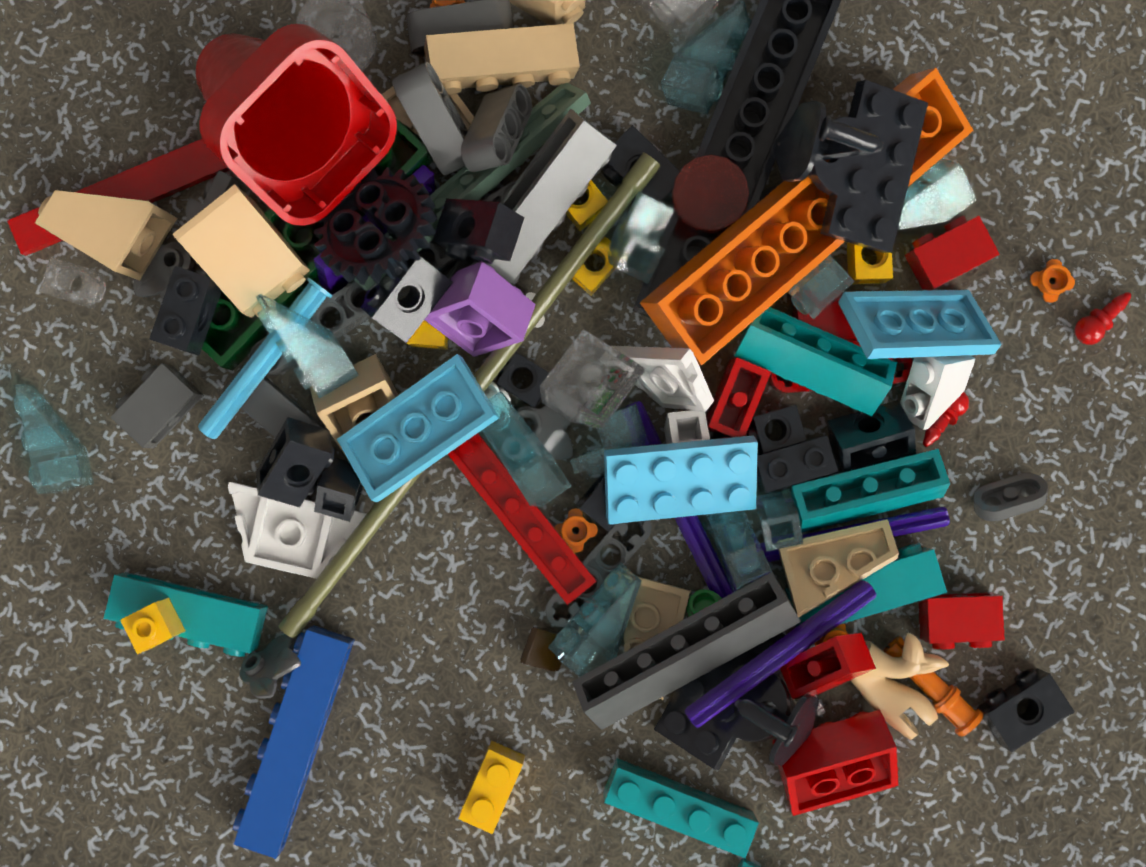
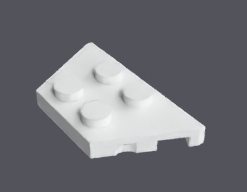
M609 346L601 356L609 364L611 362H621L628 369L634 370V374H631L628 380L635 379L636 382L634 384L645 391L649 397L663 408L706 412L714 402L695 355L689 348ZM636 371H643L638 373L640 376H634Z
M229 482L228 485L229 494H232L237 514L235 516L237 529L242 536L241 546L245 562L315 579L318 578L367 514L354 511L351 521L348 522L314 512L315 501L305 499L299 508L258 496L257 487Z

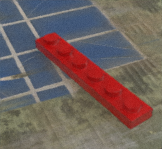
M479 433L448 453V456L567 605L597 582Z

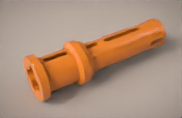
M898 636L888 644L890 648L886 647L883 652L892 657H902L905 641L901 636ZM935 672L916 674L909 677L932 701L937 714L942 713L956 727L955 732L959 737L970 733L983 719L984 714L981 710H974L960 696L961 690L957 686H948Z

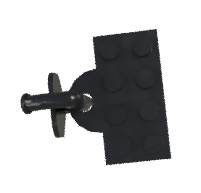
M862 80L856 83L848 117L831 119L830 116H826L825 105L816 100L802 103L797 108L775 140L773 151L782 180L787 182L802 181L809 175L817 189L829 195L820 234L881 253H892L928 107L927 102L874 82Z
M781 632L676 689L654 730L714 770L720 769L736 738L747 742H763L776 737L777 740L770 752L769 761L775 765L782 766L810 736L819 698L808 693L805 694L797 702L791 713V695L785 681L774 672L701 727L696 728L687 718L685 709L783 638L785 634ZM772 702L776 707L767 705V703Z

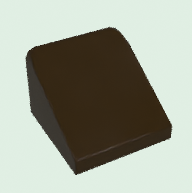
M533 627L531 628L520 662L549 671H559L570 643V638L549 628Z

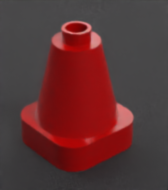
M304 24L287 25L275 31L266 40L236 33L224 34L210 41L198 57L195 71L196 81L206 102L199 122L203 142L253 193L287 223L299 226L310 225L326 217L385 157L393 145L397 131V121L391 106L349 55L339 45L311 26Z

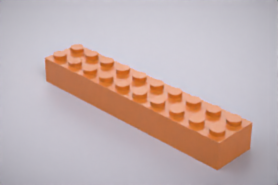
M937 68L910 74L893 89L928 103L908 187L974 131ZM809 175L802 181H783L640 302L672 348L691 349L698 364L702 366L845 242L820 234L829 195L817 189Z

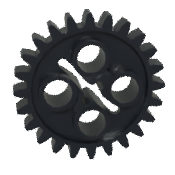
M386 167L382 175L379 176L373 168L369 173V178H363L326 217L318 221L321 227L314 230L315 236L319 239L315 243V247L321 253V259L330 267L335 275L339 276L342 274L347 282H351L356 278L361 285H364L370 276L376 284H379L383 273H387L391 279H394L395 268L400 267L407 272L409 268L406 261L409 258L416 261L421 259L416 252L417 249L430 247L424 236L436 233L430 224L437 221V216L432 210L436 206L423 183L420 184L413 174L407 177L405 172L400 169L394 175L390 168ZM355 210L363 212L371 222H365L362 216L355 212ZM378 228H385L387 233L392 238H395L396 241L389 240Z

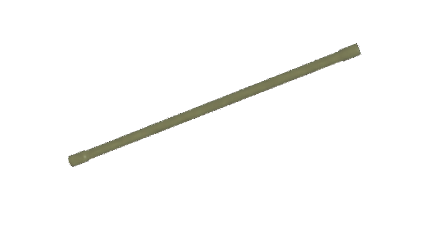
M642 153L623 178L619 188L531 300L535 303V307L524 340L635 196L642 192L659 170L660 164L651 156ZM523 341L490 353L474 374L483 392L486 391ZM421 473L372 506L305 595L294 604L278 625L282 632L294 639L298 637L316 614L317 608Z

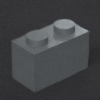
M161 363L159 366L154 365L148 369L141 378L143 383L134 393L129 392L117 402L116 408L118 410L110 417L142 448L154 449L204 396L175 367Z

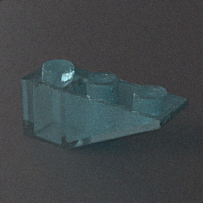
M738 1L675 53L661 81L668 105L708 115L713 102L718 101L721 96L723 81L727 72L733 68L737 58V51L742 41H744L751 24L745 1Z
M942 157L908 187L898 230L947 222L977 201L960 164Z
M263 294L256 296L263 310L257 313L258 317L269 333L276 330L280 335L281 339L275 343L287 362L295 359L299 365V368L293 371L305 390L312 386L318 397L321 398L358 376L357 371L332 331Z
M15 385L17 395L14 397V406L16 412L22 418L24 431L21 434V440L24 449L29 452L31 462L29 479L32 486L36 488L37 494H53L94 485L87 448L35 386Z
M500 391L489 399L499 419L482 431L529 505L543 507L570 488L571 484L549 451L503 392Z
M745 511L705 514L734 592L772 572Z
M620 563L606 577L604 583L592 597L581 606L580 611L568 625L557 634L555 640L548 648L566 667L579 677L617 657L642 580Z

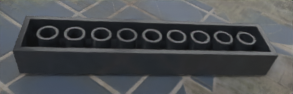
M760 0L632 310L633 312L650 318L640 302L759 202L776 160L773 151L774 142L798 107L841 0Z

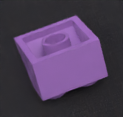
M481 261L458 270L451 277L450 280L453 283L425 318L426 322L475 357L522 342L535 303L527 298L520 289L512 286L496 273L494 268Z

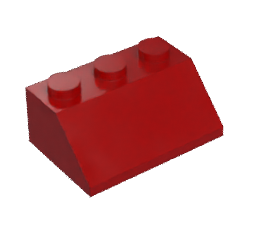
M880 709L872 712H860L848 719L834 723L825 722L812 729L808 739L782 766L778 765L792 816L898 786L897 746Z

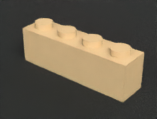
M574 23L426 35L424 45L426 62L432 65L448 95L457 94L465 88H476L477 91L487 92L497 89L498 85L513 84L514 86L522 84L528 88L533 86L535 82L549 81L550 85H561L574 79L580 67Z

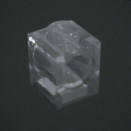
M50 256L39 292L95 309L96 303H99L105 295V275ZM80 276L82 279L81 288L73 293L71 289L72 281Z

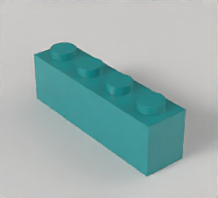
M771 307L744 329L734 355L767 369L786 380L795 382L820 395L827 396L870 416H873L892 388L897 362L888 358L867 359L860 346Z
M939 449L793 485L791 487L790 502L799 531L803 533L942 498L950 485V480Z
M920 543L899 548L900 555H898V559L863 579L871 584L876 592V598L841 624L947 593L935 550L926 547L922 548ZM786 588L787 597L794 608L789 588ZM848 589L844 590L843 592L839 593L838 595L832 597L831 599L827 600L826 602L822 603L821 605L817 606L816 608L799 617L801 622L796 624V627L805 622L807 619H809L815 613H817L826 605L831 603L833 600H835L841 594L846 592Z
M128 572L114 575L103 619L115 621L116 628L125 630L120 621L121 619L154 602L170 598L186 630L177 636L188 639V645L198 648H209L210 644L224 647L223 653L237 657H244L246 653H251L258 649L267 613V605Z
M618 758L615 760L603 791L604 803L745 859L759 825L754 812Z

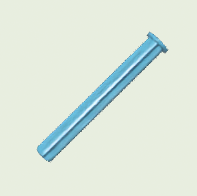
M308 277L306 279L309 282L199 423L198 428L204 435L211 439L218 438L328 296L331 299L333 295Z

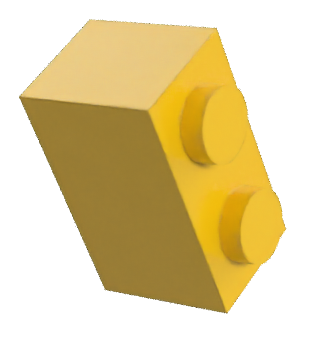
M491 740L458 819L493 834L522 769L525 755Z

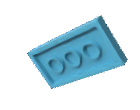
M969 290L844 292L838 301L867 359L995 354L1002 345Z
M456 354L337 438V441L371 501L378 503L499 419V416L463 357Z
M753 435L604 450L606 518L608 524L756 509L758 448L756 438Z

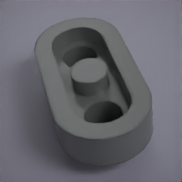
M1022 473L978 488L974 494V511L977 516L986 521H1001L1039 509L1047 501V482L1039 475Z

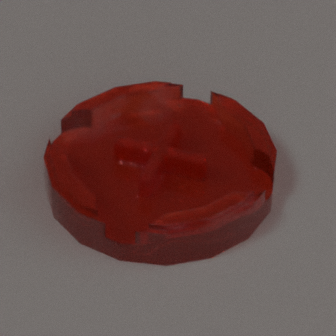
M707 155L695 158L682 168L675 179L672 198L675 211L685 224L703 232L712 233L725 230L739 219L747 206L749 190L746 177L736 164L725 157Z

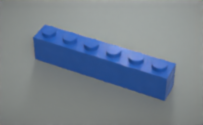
M315 625L306 629L305 633L301 632L298 635L293 651L298 655L301 665L283 677L281 688L286 691L282 703L277 702L272 710L269 724L274 726L270 738L265 737L259 748L257 759L262 762L258 773H252L247 783L245 795L250 797L246 809L241 808L234 821L232 830L237 831V835L233 845L274 859L283 851L355 639Z

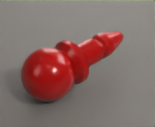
M1123 293L1111 300V303H1108L1102 310L1093 309L1090 312V316L1081 318L1075 325L1074 332L1076 338L1086 345L1100 342L1104 338L1106 331L1113 327L1112 320L1120 311L1126 308L1131 299V293Z
M965 392L925 431L923 439L925 447L937 441L948 424L955 425L958 417L968 410L969 398Z

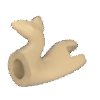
M911 633L906 635L902 657L899 658L892 657L872 642L865 641L876 669L850 681L875 711L881 710L885 721L904 737L912 740L919 735V732L903 712L911 707L929 726L938 719L935 707L922 693L893 679H904L916 674L932 673L949 666V663L938 655L924 653L921 642Z

